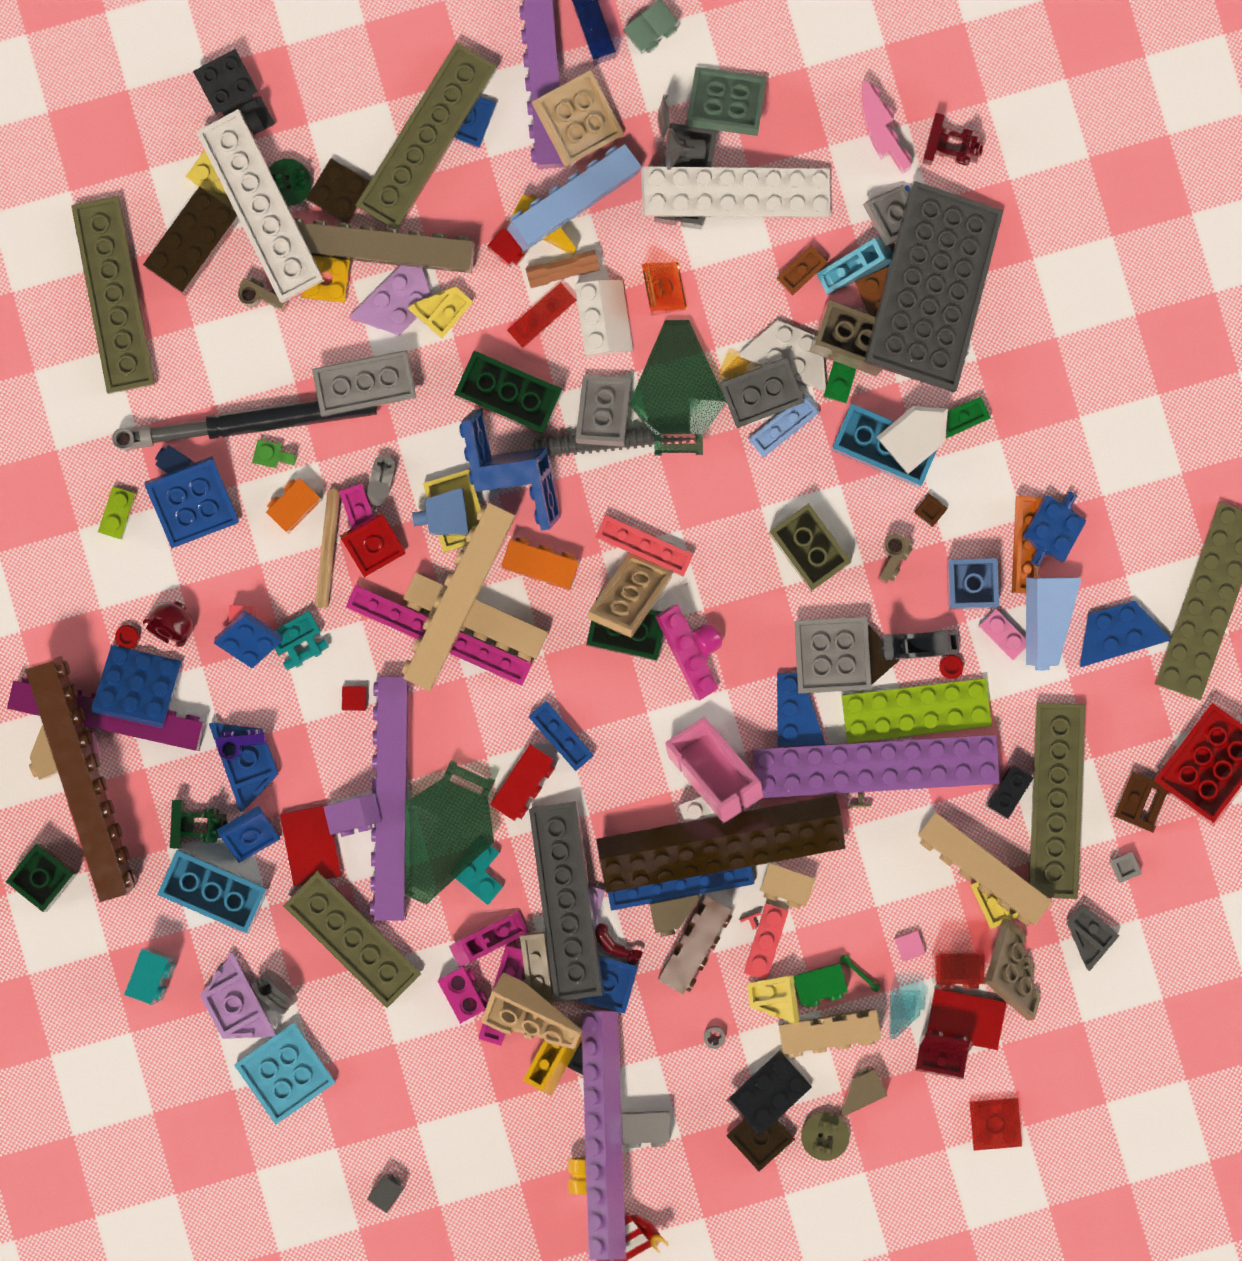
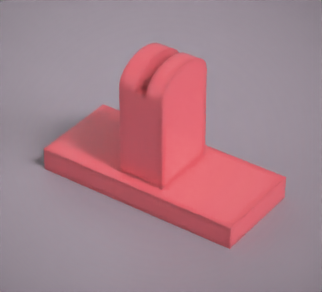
M758 911L739 920L740 922L749 920L754 930V928L757 929L753 918L761 915V913Z

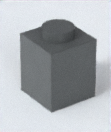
M385 1173L367 1200L387 1214L405 1189L401 1185L403 1180L393 1173L390 1176Z

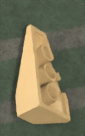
M504 972L491 992L481 1023L502 1033L510 1035L512 1032L522 1033L524 1038L532 1039L535 1036L543 1038L549 1044L571 1049L576 1048L582 1033L579 1027L525 982Z

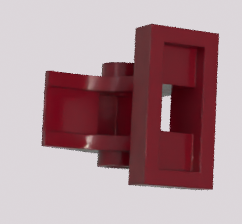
M935 113L922 163L932 165L935 154L956 159L955 163L969 166L970 162L977 163L978 157L982 155L984 148L983 140L977 135V132L963 129L962 133L945 129L942 127L945 115ZM948 138L962 141L960 152L946 149Z

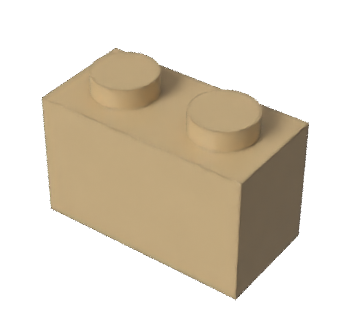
M769 863L759 891L764 892L763 897L777 902L778 897L787 900L786 905L800 909L801 905L807 906L816 879Z

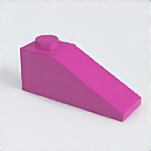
M519 911L457 941L450 945L449 948L460 968L520 938L521 934L529 933Z

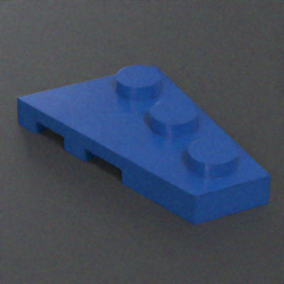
M777 673V746L826 745L809 694H798L797 673Z

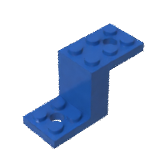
M482 409L472 410L461 421L459 431L461 437L465 439L464 455L466 461L470 463L469 480L471 485H474L475 492L531 484L530 497L532 501L535 500L536 505L534 511L535 521L540 525L541 531L550 530L560 519L561 515L547 447L491 455Z

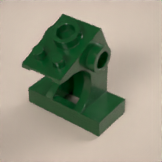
M172 800L170 848L182 849L183 837H202L205 843H218L220 836L217 829L228 823L227 814H219V809L205 808L204 813L184 812L185 800ZM193 818H207V833L193 832Z

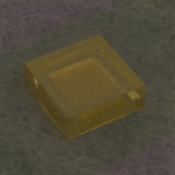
M727 352L718 376L730 379L746 372L750 361Z

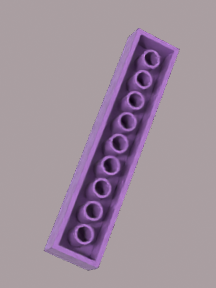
M996 735L752 750L753 774L761 782L763 798L1000 784Z

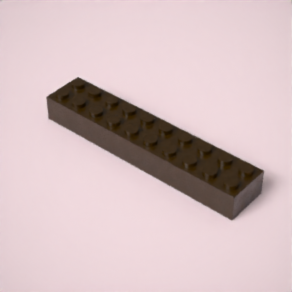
M837 795L744 811L725 823L717 816L596 839L606 893L846 849Z

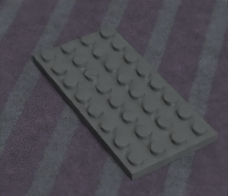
M917 181L911 183L866 352L865 364L944 390L957 391L1003 210Z

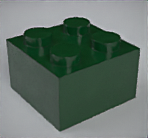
M35 844L5 882L40 911L48 912L78 873L42 844Z

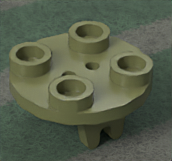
M820 1112L813 1114L805 1122L801 1132V1141L804 1149L811 1157L821 1161H830L838 1158L845 1152L849 1144L850 1133L847 1124L841 1117L831 1112Z

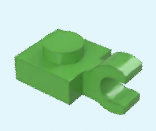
M258 439L252 463L277 469L278 462L295 466L297 456L281 452V444Z

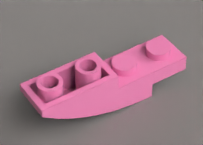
M865 80L861 86V107L868 136L880 159L890 155L900 172L904 174L910 170L912 158L905 148L902 150L898 145L899 138L892 128L888 130L887 128L892 124V116L894 114L888 104L883 105L878 98L880 92L873 83L870 85Z

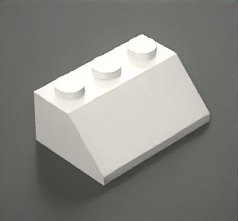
M596 280L574 284L586 359L633 352L623 281Z

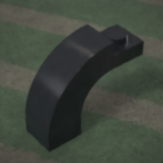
M944 630L913 634L883 635L882 651L887 660L960 654L958 631Z

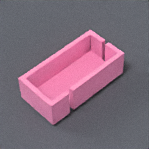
M705 716L665 742L668 758L680 772H683V776L723 823L742 812L741 806H744L746 809L764 797L759 779Z

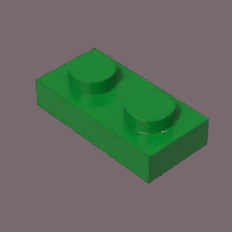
M833 361L823 397L846 404L856 369Z
M981 396L948 411L946 439L991 419Z

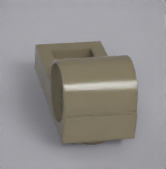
M251 277L250 281L243 278L239 285L238 298L248 308L258 306L261 300L282 312L285 311L288 305L287 301L283 303L279 301L274 289L270 292L262 288L264 284ZM247 290H254L256 292V296L252 301L244 300V293Z
M893 534L884 541L883 550L890 559L880 574L879 581L887 584L889 580H895L901 570L897 567L900 560L906 561L913 549L909 546L912 542L910 539ZM890 540L900 542L901 550L894 553L889 550L888 543Z

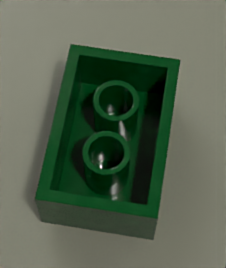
M650 609L632 637L591 620L586 646L657 662L663 632L655 616L661 613V611Z

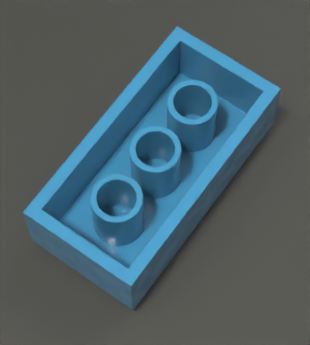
M851 403L831 451L912 486L921 488L937 450L907 474L876 438L894 421Z
M176 850L157 895L248 934L269 888L182 850Z

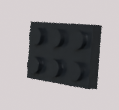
M778 1051L726 1100L758 1136H761L806 1094L812 1086L784 1054Z

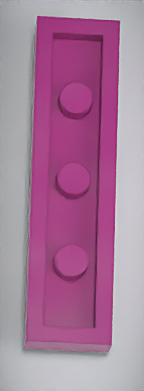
M508 945L505 946L494 987L503 972L521 981L524 972L522 949ZM482 1024L478 1039L502 1046L505 1033Z

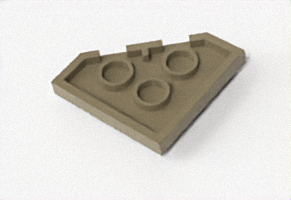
M1011 919L1002 920L984 983L1027 1021L1035 1020L1041 998L1039 989H1034L1031 977L1035 973L1031 957L1026 956L1023 944L1027 942L1025 932Z

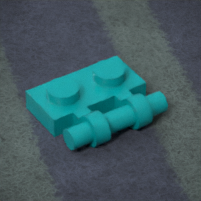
M310 611L275 630L283 635L282 642L275 648L278 656L286 652L290 656V659L283 662L287 671L295 666L296 668L302 666V662L313 656L318 657L322 655V651L329 648L325 639L318 643L315 642L313 637L322 632ZM307 641L309 648L297 654L294 648Z

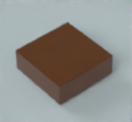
M929 493L914 513L933 528L948 508Z

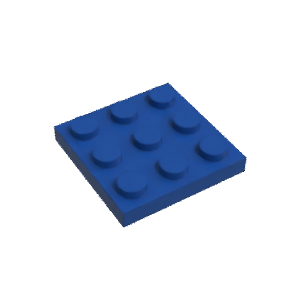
M213 456L144 482L171 549L239 523Z
M111 645L92 705V712L163 728L182 667V661Z

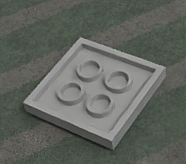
M867 617L794 621L798 694L871 690Z

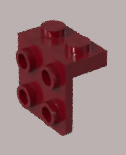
M929 1031V1033L923 1035L919 1042L915 1071L963 1080L967 1056L972 1049L973 1042L968 1041V1038L964 1036L954 1035L951 1038L945 1037L944 1033L939 1031Z

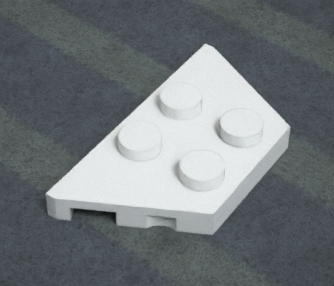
M777 320L742 350L738 356L758 366H764L788 357L798 382L825 392L824 357L809 352L814 338L813 334Z

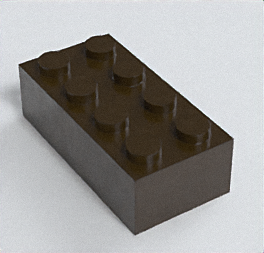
M199 186L143 265L147 270L186 296L240 222L236 212Z

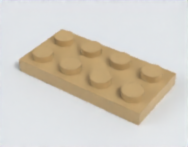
M629 553L588 611L587 619L632 637L672 579L673 571Z

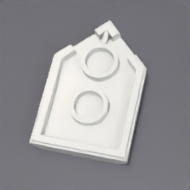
M913 406L876 438L904 471L909 474L945 443L948 409Z

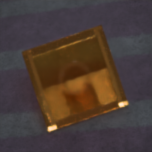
M679 263L641 264L650 316L686 310L687 304Z

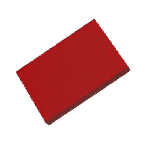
M324 806L280 814L293 885L305 884L317 871L326 879L341 877L334 834L330 835Z
M934 988L926 1033H929V1031H939L944 1033L945 1037L953 1038L954 1035L964 1036L968 1038V1041L973 1042V1046L998 1050L1007 1002Z

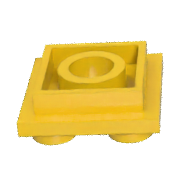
M313 256L321 274H331L333 281L328 286H323L320 283L302 292L301 298L345 303L350 260Z

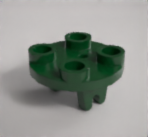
M281 159L275 161L269 167L287 206H295L307 198L311 190V177L302 163L294 159Z

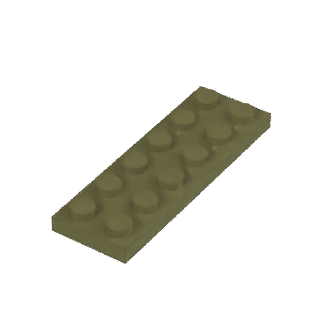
M319 871L283 905L386 1008L421 975V972Z

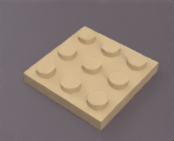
M591 70L531 102L565 167L624 135Z

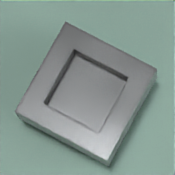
M1133 852L1126 853L1109 861L1118 883L1142 874Z

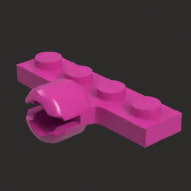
M673 604L655 617L695 700L700 701L719 689L706 661L709 655L721 648L722 638L717 629L712 625L703 624L696 630L691 631L678 604Z

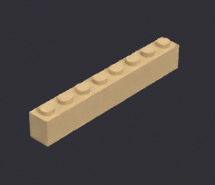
M488 503L487 507H481L476 518L479 520L476 529L471 528L466 538L469 544L466 550H461L456 558L455 563L458 564L455 573H449L444 583L448 587L444 595L439 594L433 607L437 608L433 617L428 616L423 626L426 632L422 639L418 637L412 649L416 653L412 661L407 660L401 673L405 674L404 680L429 692L432 691L516 518L515 515Z

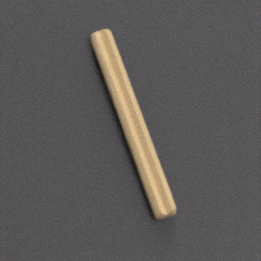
M328 489L315 598V607L322 609L328 608L340 505V490Z

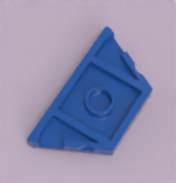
M1135 601L1087 615L1079 666L1081 668L1168 642L1170 638Z
M219 723L209 724L215 743L216 738L222 737L221 733L236 732V736L246 735V730L260 729V734L264 733L262 728ZM232 742L227 743L224 746V753L227 756L235 754V744ZM268 742L267 744L242 746V754L236 760H226L221 757L240 812L244 811L279 775Z

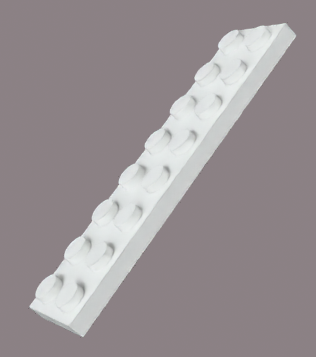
M238 109L198 130L196 133L279 301L283 303L325 281L241 111Z
M667 167L641 168L642 216L830 217L829 169L672 167L671 170H667Z

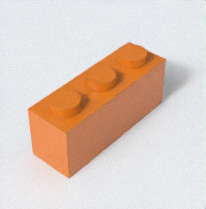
M516 537L515 541L509 540L501 564L502 569L571 591L579 566V562L575 561L576 556L562 552L560 556L552 553V548L540 544L538 548L529 546L530 541Z

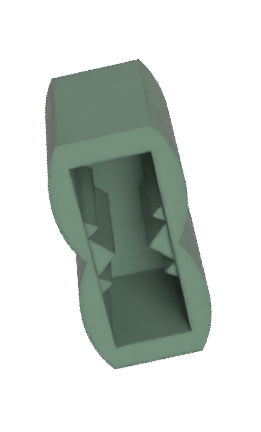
M659 0L623 29V32L640 54L644 52L649 54L659 46L657 42L665 36L668 39L678 31L676 27L679 25V21L663 1Z

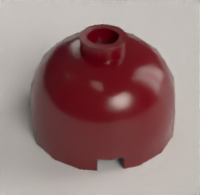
M174 601V603L161 602L156 604L143 620V624H148L146 629L153 636L167 644L170 639L176 642V647H183L193 630V622L190 614L186 611V606L177 601Z

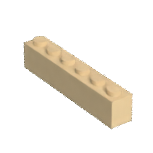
M415 572L403 599L408 602L407 607L418 612L423 608L430 612L429 616L433 617L437 608L433 607L439 594L444 595L447 586ZM475 600L461 629L462 632H464L465 628L474 631L473 636L486 642L487 638L496 641L495 646L508 652L509 648L518 651V657L529 662L532 658L537 660L549 634L540 628L478 600Z
M936 812L918 834V837L921 839L920 845L930 852L934 849L940 853L939 859L949 867L952 864L960 869L958 874L970 882L971 879H974L980 885L977 888L988 897L991 893L999 899L997 904L1008 912L1010 909L1017 912L1019 915L1016 918L1026 926H1029L1030 923L1036 926L1053 904L1049 898Z

